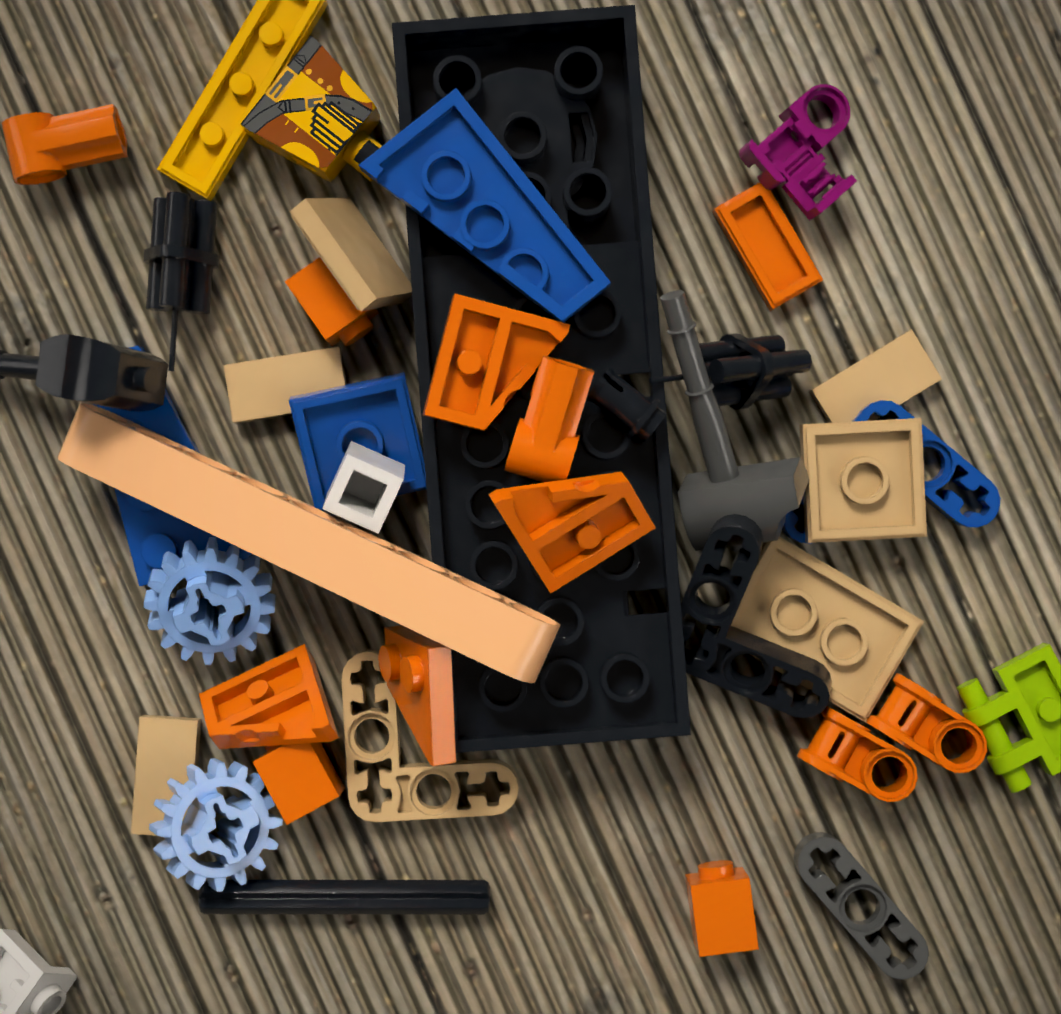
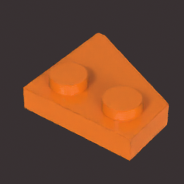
M402 625L384 627L385 645H382L379 649L378 661L381 675L387 681V686L429 764L439 766L456 763L451 649Z

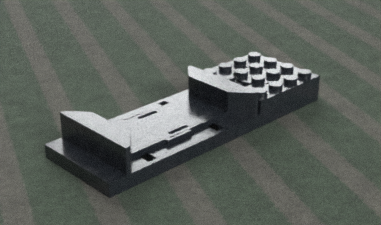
M635 5L392 23L400 132L457 88L611 282V285L564 322L570 324L569 332L550 352L548 357L562 359L594 370L589 392L609 367L615 370L614 372L617 375L648 373L649 379L663 377ZM405 204L432 562L538 611L560 624V628L535 683L514 679L451 649L456 753L691 735L667 416H665L645 442H642L636 436L630 440L626 437L629 430L592 401L589 402L586 399L576 431V435H580L567 479L622 472L629 480L656 528L550 594L488 495L496 489L543 483L504 471L520 418L525 419L531 399V390L539 366L484 431L423 416V411L452 297L455 293L548 319H556ZM649 382L650 396L646 398L651 402L658 398L661 401L658 407L666 412L664 382L650 384ZM665 588L666 612L629 615L627 591Z

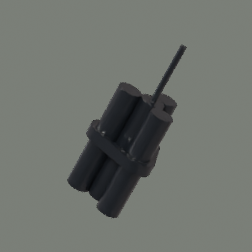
M167 192L166 198H154L150 248L144 250L143 259L144 263L149 264L146 309L163 312L172 311L168 371H174L178 311L210 314L213 269L219 268L220 258L219 255L214 254L217 203L207 200H195L191 198L190 194L181 192Z
M733 333L722 336L719 341L699 343L710 383L714 384L713 392L719 406L729 405L734 410L747 409L756 401L788 397L792 391V383L788 376L808 372L812 365V358L807 350L785 351V341L780 335L746 338L741 334ZM679 374L650 378L649 382L650 384L684 379L683 375Z

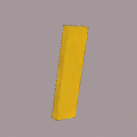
M256 1L159 164L157 170L161 174L203 199L212 201L249 139V135L241 125L242 121L305 44L328 6L327 1Z

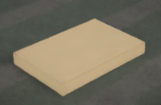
M779 536V539L776 541L763 543L758 563L731 626L822 663L830 672L832 680L829 701L866 722L924 621ZM775 666V670L780 673L783 672L782 668ZM802 680L801 685L812 690L813 683L809 680Z

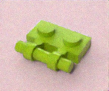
M1041 643L991 669L1002 691L987 697L978 678L968 680L957 687L966 706L962 713L966 719L973 722L983 731L987 740V748L990 752L986 758L994 774H1001L1011 793L1022 791L1032 784L1023 765L1035 758H1038L1046 774L1054 776L1061 772V664L1048 643ZM1012 710L1026 735L1025 738L1016 743H1011L999 720L1000 716Z

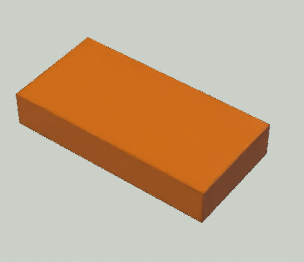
M760 182L714 208L713 215L770 312L823 281L772 191L764 188Z

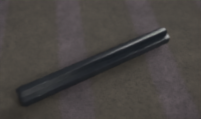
M206 880L199 889L198 895L199 909L203 914L484 915L488 913L490 908L489 882L485 880H247V883L242 886L234 880H226L222 892L215 891Z

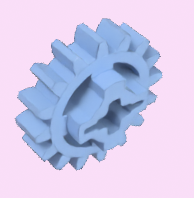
M209 537L206 550L201 551L197 550L191 540L185 541L182 558L167 551L163 555L161 565L163 570L152 569L148 586L151 589L146 590L144 608L152 611L150 612L147 624L149 630L164 629L160 645L166 649L175 643H179L182 645L181 659L185 661L192 656L194 651L202 652L205 665L212 664L214 654L217 652H223L229 662L236 661L238 645H242L250 651L255 650L257 647L256 632L268 634L271 617L268 614L275 613V595L268 593L272 590V576L270 573L256 575L259 571L260 558L253 555L243 561L239 558L240 548L233 544L229 546L226 552L219 551L216 537ZM185 578L187 581L186 588L177 590L176 597L171 599L170 594L172 590ZM250 605L243 619L234 624V616L243 614L245 606Z
M212 758L209 761L207 773H204L194 764H190L187 766L189 780L186 783L182 784L172 778L167 781L169 789L174 793L170 801L156 799L154 802V806L165 814L163 820L149 824V830L157 836L164 837L165 840L158 843L153 850L162 860L171 859L166 870L177 879L186 874L185 882L194 889L199 890L205 883L206 878L209 886L217 892L224 890L226 877L228 876L241 886L246 884L247 879L244 869L252 865L256 869L263 871L266 865L259 854L263 848L277 850L279 845L275 840L268 837L269 829L282 826L283 819L268 812L270 808L275 806V803L268 791L261 792L265 785L260 775L254 772L247 776L248 767L239 762L233 761L227 770L224 762ZM216 787H232L238 789L243 796L238 798L233 795L224 799L223 795L218 793ZM215 812L224 816L217 822V827L219 830L217 832V835L219 838L209 833L216 828V821L214 819L216 817ZM206 851H210L217 861H198L191 858L190 854L196 853L201 855Z

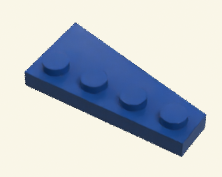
M457 88L359 164L362 172L559 322L564 323L611 285L610 280Z

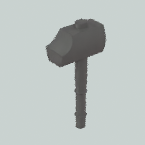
M683 290L668 292L660 297L669 327L667 333L672 337L687 389L685 395L689 396L693 423L707 467V471L687 474L678 491L681 515L691 545L695 551L703 550L710 530L716 521L732 514L744 515L755 521L762 531L763 542L776 541L779 539L784 526L786 514L800 506L809 481L805 465L801 457L737 466L724 418L713 392L714 384L710 383L695 331L697 323L692 320L685 292ZM732 535L731 539L727 542V547H730L733 552H738L742 548L744 539L738 535Z

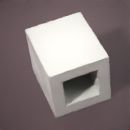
M351 441L327 492L322 509L379 534L404 480L405 465Z

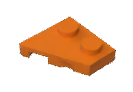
M455 293L452 297L423 416L484 431L503 410L512 396L534 374L537 367L541 364L543 356H548L556 345L566 337L570 324Z
M622 472L502 488L488 494L550 594L656 528L629 480Z
M305 644L199 693L209 737L219 749L331 742L339 738L314 657Z

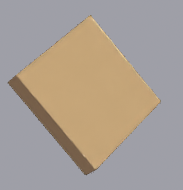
M350 197L305 198L290 211L292 219L357 310L365 311L402 304L412 296L410 281Z
M922 418L799 425L801 459L809 477L803 495L805 542L818 543L927 537Z

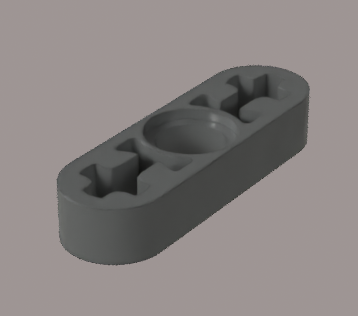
M824 832L811 833L802 838L794 851V865L798 874L885 974L900 980L910 979L918 975L926 966L929 956L928 945L920 932L837 838ZM819 848L824 853L832 849L835 850L830 861L845 878L838 886L821 869L814 870L812 873L808 871L814 864L813 859L810 857V853L814 849ZM854 869L856 871V875L847 878L850 871ZM836 887L832 896L829 897L826 894V891L834 889ZM864 889L871 891L876 898L874 913L863 921H855L847 917L845 913L847 897L856 890ZM893 914L894 919L887 921L889 915ZM884 924L899 941L905 942L910 938L912 939L906 946L911 955L904 962L896 956L888 961L886 960L892 953L891 949L876 932ZM873 933L871 939L867 941L865 936Z

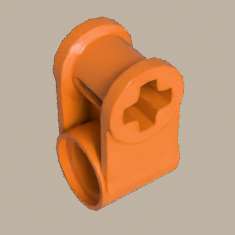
M896 673L892 680L895 688L878 715H870L866 723L908 750H915L949 771L967 773L976 769L983 762L987 753V740L983 731L973 722L941 703L942 700L905 676ZM954 728H961L967 737L966 749L959 757L947 759L941 750L942 739L948 731Z
M826 706L821 713L824 719L807 749L800 748L797 757L841 782L845 780L877 799L886 802H896L908 797L915 789L918 779L917 767L912 758L897 747L871 734L870 729ZM884 757L896 758L900 769L896 781L889 786H876L872 780L874 765Z

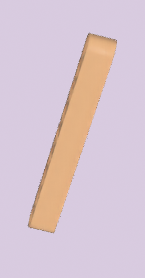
M84 402L79 404L57 457L62 463L514 679L527 683L536 682L560 628L558 622L538 611L98 406Z

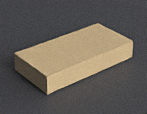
M911 329L811 389L809 392L828 423L852 422L857 414L869 403L885 400L893 401L900 405L937 383L942 378ZM873 413L868 421L876 420L881 416Z
M339 346L224 365L232 422L235 424L292 415L289 404L291 396L347 385L342 350Z
M159 715L139 716L131 834L157 836L149 830V824L163 820L165 813L155 807L154 802L156 799L170 801L174 793L169 789L167 781L172 778L184 784L189 780L187 766L194 764L198 767L202 718Z

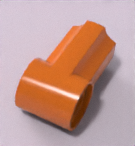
M113 104L59 116L44 112L20 114L10 117L1 123L14 183L19 185L49 183L67 175L66 170L128 157V144L124 126L118 109Z
M543 356L531 390V399L525 419L520 418L504 471L543 483L567 479L580 435H576V431L593 379L594 370L562 359Z

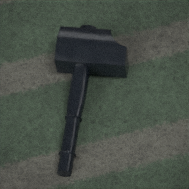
M71 334L57 335L41 341L39 356L11 354L0 350V379L11 377L36 380L35 385L55 397L133 412L154 410L164 403L168 363L160 357L147 352Z

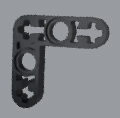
M739 514L726 515L717 520L711 528L681 601L686 673L791 716L799 718L814 717L822 713L828 705L832 680L827 668L813 658L731 626L758 563L764 539L761 529L752 519ZM732 535H738L744 540L742 548L738 550L730 570L720 564L727 547V542L731 539ZM705 583L720 584L728 591L730 601L719 607L709 606L700 599L697 589ZM698 620L703 624H707L701 640V645L697 648L696 652L686 649L685 646ZM741 654L754 655L762 661L765 670L758 676H743L734 668L732 661ZM775 666L783 669L777 686L771 685ZM803 679L813 683L812 690L809 689L805 696L795 693L796 686H799Z

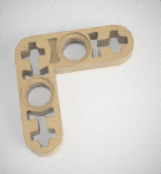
M365 650L357 653L347 661L343 668L341 679L347 788L350 807L358 817L370 822L494 816L506 812L513 806L518 796L519 782L513 768L502 760L456 761V763L432 766L429 762L402 764L399 709L387 686V681L378 682L375 685L374 691L375 703L384 699L388 700V711L380 708H368L357 713L354 712L353 701L364 704L366 701V690L364 683L354 682L353 674L363 669L364 661L366 660L373 661L374 669L380 671L379 651ZM377 719L385 724L389 732V741L383 749L373 752L367 751L357 742L356 730L362 721ZM390 758L392 769L381 766L379 769V780L381 788L391 789L392 797L385 798L381 808L375 809L372 808L370 799L361 798L360 791L367 789L370 784V767L359 771L357 769V760L366 763H376ZM490 771L497 772L500 782L509 783V790L501 791L499 801L488 802L486 792L478 791L468 792L467 797L470 805H458L461 785L456 772L469 773L467 785L485 782L486 773ZM430 774H437L446 778L451 788V796L448 801L439 806L425 804L420 799L417 791L418 783L422 778Z

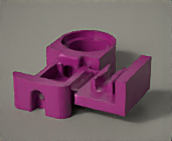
M820 84L810 88L778 116L783 124L759 145L751 139L739 151L740 159L748 168L756 164L762 171L757 176V179L764 188L773 190L786 181V184L782 186L783 190L809 221L826 210L857 182L852 174L845 179L841 178L839 174L837 176L835 174L830 175L824 167L826 163L822 162L826 158L822 153L816 154L844 130L850 119V105L846 96L836 87L827 84ZM810 101H822L830 108L833 115V123L830 128H818L810 121L807 114V107ZM791 132H792V134L796 137V139H797L798 141H796V140H794V139L792 138ZM831 184L833 187L822 196V199L815 203L813 199Z

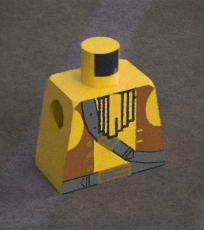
M310 36L242 121L241 125L249 137L256 143L326 181L331 182L335 179L347 163L369 181L373 180L360 170L359 164L382 147L380 143L370 136V133L381 119L377 107L315 38Z

